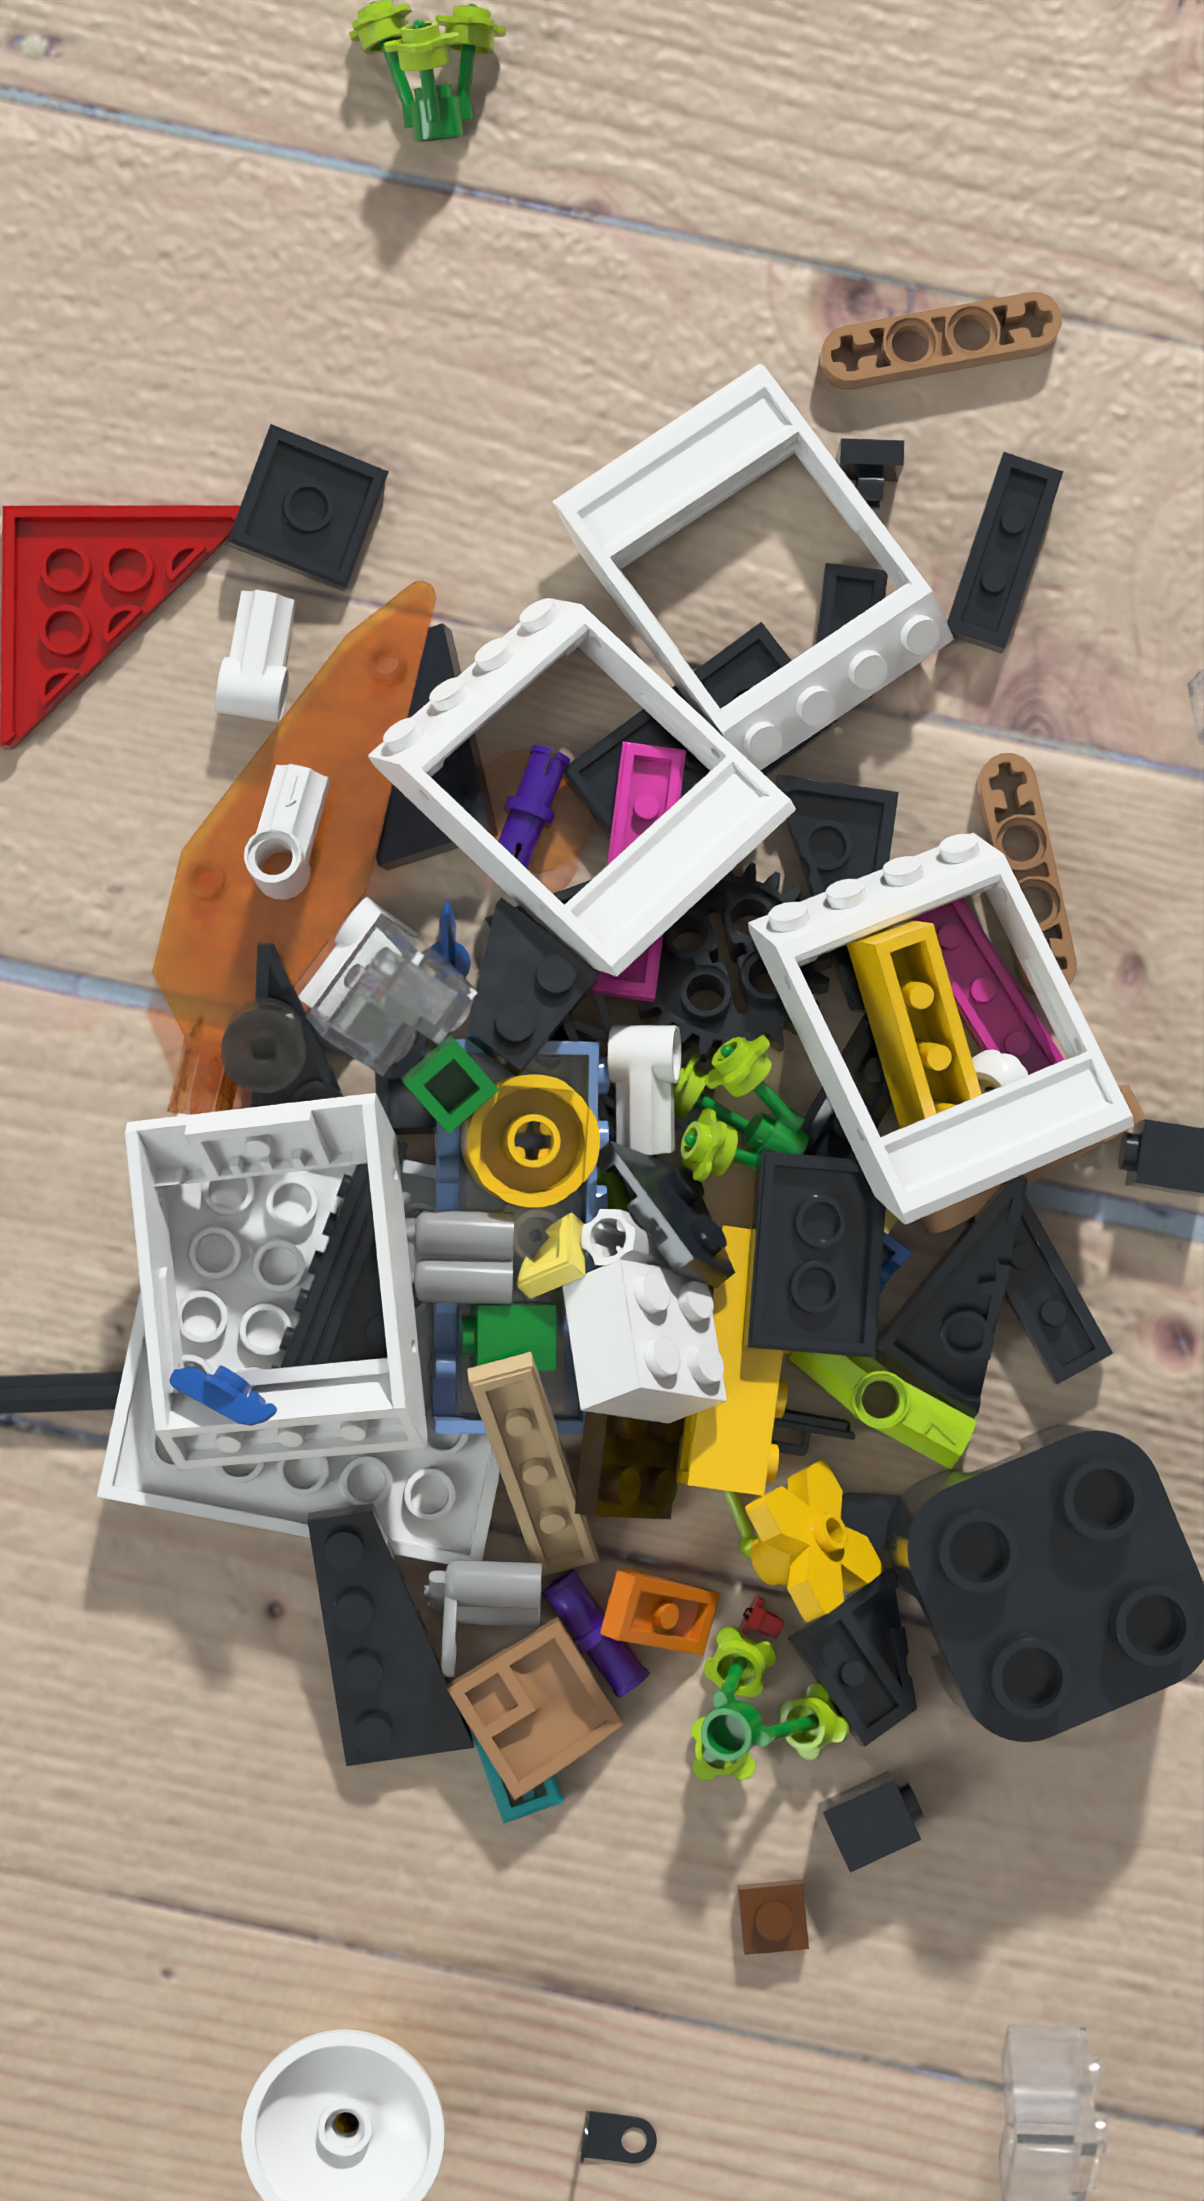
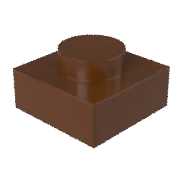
M801 1879L737 1885L745 1955L809 1949L804 1889Z

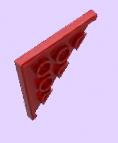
M240 505L3 506L0 746L3 749H14L228 539Z

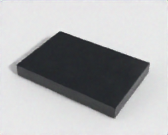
M768 1151L757 1152L743 1347L875 1358L886 1207L874 1196L858 1160Z

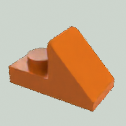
M625 1568L624 1571L617 1570L600 1634L618 1641L704 1656L720 1593L632 1568Z

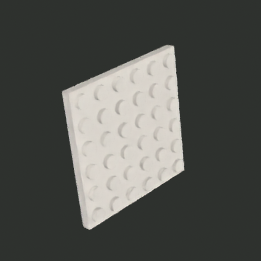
M178 1113V1114H177V1116L187 1115V1114H182V1113ZM403 1159L400 1166L405 1218H417L419 1213L427 1210L435 1211L436 1166ZM355 1165L165 1186L184 1368L195 1367L206 1374H214L220 1365L233 1372L271 1369L272 1364L280 1367L285 1351L278 1349L286 1327L294 1328L300 1313L293 1311L295 1302L301 1288L309 1290L314 1277L313 1274L307 1273L315 1250L323 1252L328 1236L322 1235L324 1225L330 1212L338 1213L343 1200L336 1196L344 1173L352 1176ZM466 1172L465 1211L503 1212L508 1203L488 1194L475 1183L470 1173ZM533 1229L529 1233V1238L533 1242L538 1241L541 1237V1233L537 1229ZM513 1271L512 1302L535 1301V1297L530 1299L517 1287L519 1273ZM140 1289L97 1497L310 1538L307 1522L309 1512L373 1504L395 1554L449 1564L456 1560L482 1561L500 1470L487 1434H435L431 1428L433 1303L421 1302L415 1295H413L427 1421L428 1438L426 1448L178 1470L155 1432ZM464 1304L463 1315H470V1304ZM463 1356L462 1412H479L468 1382L467 1369L471 1368L470 1356ZM455 1408V1416L464 1417V1415L458 1409Z

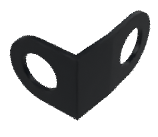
M586 2110L580 2150V2164L584 2163V2157L633 2164L641 2163L647 2160L656 2148V2132L647 2120L640 2117ZM632 2127L640 2128L647 2137L646 2146L637 2153L628 2152L621 2143L623 2133Z

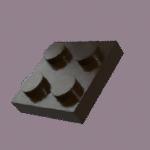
M586 1411L574 1514L594 1517L671 1519L672 1504L678 1489L676 1468L684 1418L671 1423H662Z

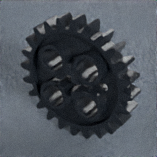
M755 863L748 865L742 877H734L733 870H731L663 933L654 1002L642 1001L637 1006L638 1016L641 1020L659 1015L654 1026L679 1027L681 1053L692 1042L699 1044L700 1062L702 1063L708 1061L714 1048L719 1049L727 1041L735 1037L754 1041L760 1036H765L772 1048L780 1053L784 1050L782 1033L784 1029L798 1036L778 992L762 993L751 985L752 980L756 976L768 973L751 935L740 933L733 925L744 916L761 918L768 915L770 910L777 905L786 902H800L802 889L796 886L781 894L779 892L780 873L777 871L771 874L764 883L756 881L757 871ZM712 912L720 915L730 958L733 963H738V984L748 1006L746 1013H739L736 1010L726 967L723 962H719L718 940L708 918ZM688 932L699 934L706 941L701 948L691 952L677 949L672 942L677 936ZM830 952L819 955L815 961L799 967L812 994L828 993L830 979L818 972L831 968L832 953ZM701 990L714 991L723 998L722 1003L718 1007L704 1011L695 1008L689 1000L695 993ZM814 997L820 1010V1002Z

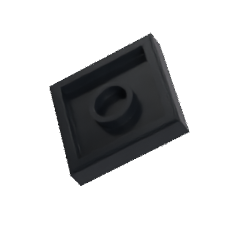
M270 424L226 545L344 592L348 586L389 471Z

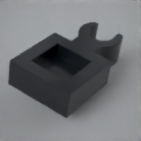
M417 1023L418 1041L415 1045L408 1048L400 1047L394 1041V1024H389L385 1031V1046L388 1056L394 1062V1067H375V1092L396 1135L436 1134L437 1120L413 1095L401 1079L420 1062L426 1052L427 1032L422 1023Z

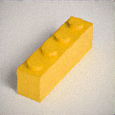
M906 920L847 944L900 1129L982 1095L934 924Z
M722 1225L719 1227L727 1240L725 1250L736 1273L718 1288L708 1285L713 1299V1318L719 1354L724 1365L723 1379L727 1402L684 1418L676 1483L764 1496L766 1483L774 1482L778 1470L779 1447L776 1444H771L774 1418L781 1419L786 1408L788 1386L786 1380H780L783 1354L789 1355L791 1351L743 1347L751 1229Z

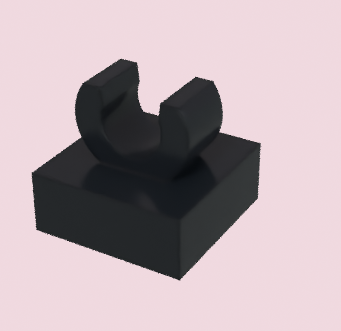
M841 438L836 454V462L849 480H855V488L871 509L880 508V501L883 500L884 481L898 482L904 466V440Z

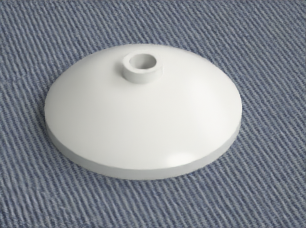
M341 2029L320 2032L305 2037L287 2047L268 2064L259 2076L244 2110L241 2132L242 2153L248 2175L263 2201H422L435 2180L442 2160L445 2143L443 2109L437 2090L424 2068L413 2056L394 2042L359 2030ZM343 2112L352 2113L358 2119L359 2127L351 2133L342 2132L335 2125V2117Z

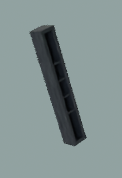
M397 1140L399 1164L401 1166L408 1144ZM368 1164L355 1165L352 1176L345 1173L336 1194L337 1197L343 1200L338 1213L330 1212L322 1231V1235L328 1236V1240L323 1252L318 1250L314 1252L307 1273L314 1275L309 1290L301 1288L293 1308V1311L300 1313L295 1327L287 1326L278 1349L285 1351L280 1367L272 1364L271 1369L327 1363L375 1235Z

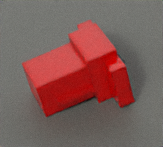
M755 1595L750 1607L746 1608L743 1613L744 1618L739 1629L746 1635L751 1628L766 1636L777 1639L785 1622L778 1618L779 1616L762 1608L764 1600Z

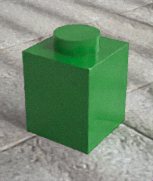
M451 1035L401 1078L406 1087L448 1134L454 1131L499 1091L496 1085Z
M515 1301L512 1304H470V1317H460L458 1342L460 1356H470V1367L472 1368L532 1352L538 1371H556V1304L548 1301Z

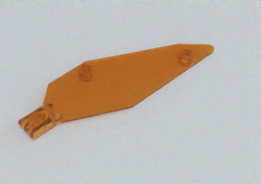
M426 581L411 583L346 634L181 851L152 973L184 1035L167 1112L178 1114L183 1113L185 1110L198 1056L200 1058L190 1097V1115L211 1112L224 1063L226 1064L215 1105V1112L233 1109L246 1053L254 1042L257 943L269 942L275 944L295 987L367 891L392 783L372 764L368 755L384 742L383 736L392 725L408 718L427 631L431 624L436 603V592L433 586ZM391 657L399 661L397 668L391 673L384 674L377 670L378 664L385 658ZM290 763L311 768L313 771L329 777L331 786L309 859L311 867L310 880L300 894L287 900H280L265 895L259 889L247 870L244 853L249 839L257 832L276 765H288ZM280 852L272 855L266 860L263 866V873L268 875L283 873L291 865L293 855Z

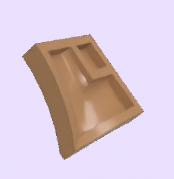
M558 1616L447 1684L449 1694L514 1800L574 1762L624 1724L618 1711L590 1670Z

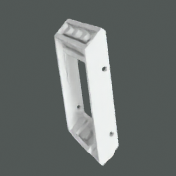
M760 363L552 501L577 551L689 705L760 771L954 640L933 590L766 367ZM795 453L850 528L858 534L897 586L898 590L720 709L621 569Z
M547 598L527 607L520 615L519 619L521 622L505 636L492 640L481 647L475 655V662L458 677L448 679L438 685L429 696L430 701L417 713L392 725L383 736L384 742L368 755V758L394 786L552 937L592 968L618 976L786 820L796 808L789 797L582 604ZM579 647L707 767L710 772L564 905L444 791L431 776L443 767L444 760L564 653L568 656Z
M976 834L950 836L944 839L936 848L913 857L904 856L892 859L881 870L858 879L837 881L831 884L826 892L801 902H786L777 905L770 910L768 915L748 922L750 935L874 1196L903 1224L911 1223L1134 1127L1133 1115L1005 855ZM986 892L1067 1059L880 1137L799 967L815 961L819 955L970 894L973 897Z
M377 1094L352 1095L127 1122L125 1138L155 1432L178 1470L426 1448L428 1435L397 1137ZM368 1164L388 1358L234 1372L246 1380L253 1387L252 1390L259 1393L266 1400L265 1404L273 1403L277 1407V1412L266 1422L252 1426L237 1424L173 1388L169 1381L174 1369L184 1367L165 1186Z

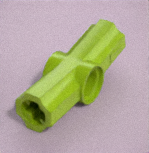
M791 1351L786 1358L849 1410L862 1424L878 1430L949 1470L953 1469L958 1459L962 1456L978 1422L903 1381L874 1358ZM874 1381H885L892 1387L895 1393L894 1406L888 1414L882 1417H871L862 1405L863 1392Z

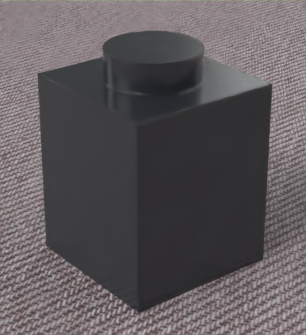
M1144 1119L1134 1126L1133 1133L1124 1132L1119 1150L1118 1167L1120 1170L1127 1171L1125 1185L1204 1197V1128Z
M889 1771L818 1803L850 1873L921 1840L914 1822L925 1818L909 1782L897 1786Z

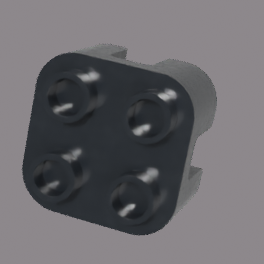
M1076 1425L1051 1426L1018 1440L1022 1449L1021 1452L981 1469L968 1473L954 1468L952 1470L948 1469L917 1482L898 1499L887 1524L886 1547L890 1562L897 1574L902 1589L917 1599L940 1652L932 1656L931 1660L944 1691L960 1709L993 1734L1007 1740L1035 1742L1053 1737L1184 1680L1204 1660V1582L1153 1462L1137 1444L1121 1435Z

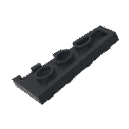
M366 1504L309 1512L307 1522L346 1766L474 1748V1739L469 1725L447 1690V1684L450 1681L442 1673V1667L428 1637L429 1632L419 1609H416L405 1584L404 1574L374 1505Z

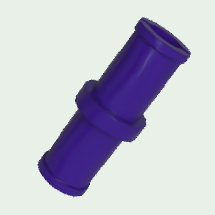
M532 745L530 757L516 795L508 796L504 811L508 816L498 840L511 855H513L515 850L514 857L527 870L531 864L543 828H549L552 825L555 813L551 810L565 769L570 763V758L559 751L555 757H550L549 759L552 749L541 745ZM548 759H549V762H548L546 771H545V773H544V769H545L546 764H547V761H548Z
M571 1569L561 1575L541 1592L574 1635L573 1642L580 1654L584 1652L588 1654L598 1670L611 1685L614 1694L618 1698L635 1689L650 1675L649 1670L642 1665L627 1642L618 1641L600 1634L605 1612L580 1580L575 1569Z

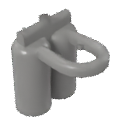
M427 1210L419 1213L417 1218H405L413 1295L419 1301L424 1303L512 1304L514 1212Z
M456 1560L448 1564L446 1571L430 1572L429 1585H424V1598L430 1599L428 1607H430L432 1612L443 1613L441 1667L444 1676L455 1677L458 1625L540 1627L542 1563Z

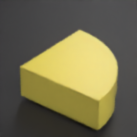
M572 1212L560 1218L545 1230L550 1237L539 1248L532 1261L526 1257L522 1263L517 1287L530 1299L585 1276V1249L581 1248L584 1223Z

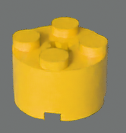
M530 1074L512 1076L495 1082L494 1084L499 1091L468 1117L462 1125L461 1151L465 1165L473 1180L493 1197L522 1207H546L567 1198L593 1172L599 1156L600 1132L597 1119L592 1110L577 1091L564 1081L554 1077ZM527 1122H533L534 1133L544 1135L545 1140L543 1148L537 1147L532 1150L531 1159H525L524 1148L514 1144L515 1134L525 1132Z

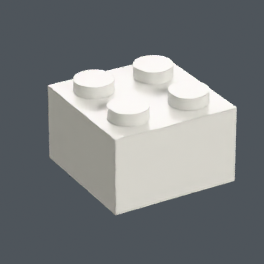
M619 1259L586 1273L584 1277L562 1285L581 1411L671 1423L727 1402L723 1379L724 1365L718 1349L713 1318L714 1305L708 1284L676 1274L672 1269Z

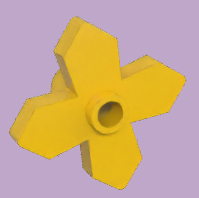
M820 1459L788 1477V1490L783 1486L777 1487L765 1493L764 1496L758 1497L745 1507V1511L758 1534V1538L752 1542L750 1548V1557L756 1573L768 1585L787 1587L801 1616L806 1622L822 1617L844 1602L843 1589L851 1592L870 1583L884 1572V1567L868 1537L845 1527L841 1520L843 1490L825 1459Z

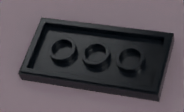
M761 621L696 669L694 674L721 709L792 660ZM676 685L673 686L672 689L686 701ZM642 709L569 763L562 777L609 839L623 742L686 750L680 799L710 772L707 767L645 709ZM836 719L766 766L761 772L766 777L836 726L838 720Z

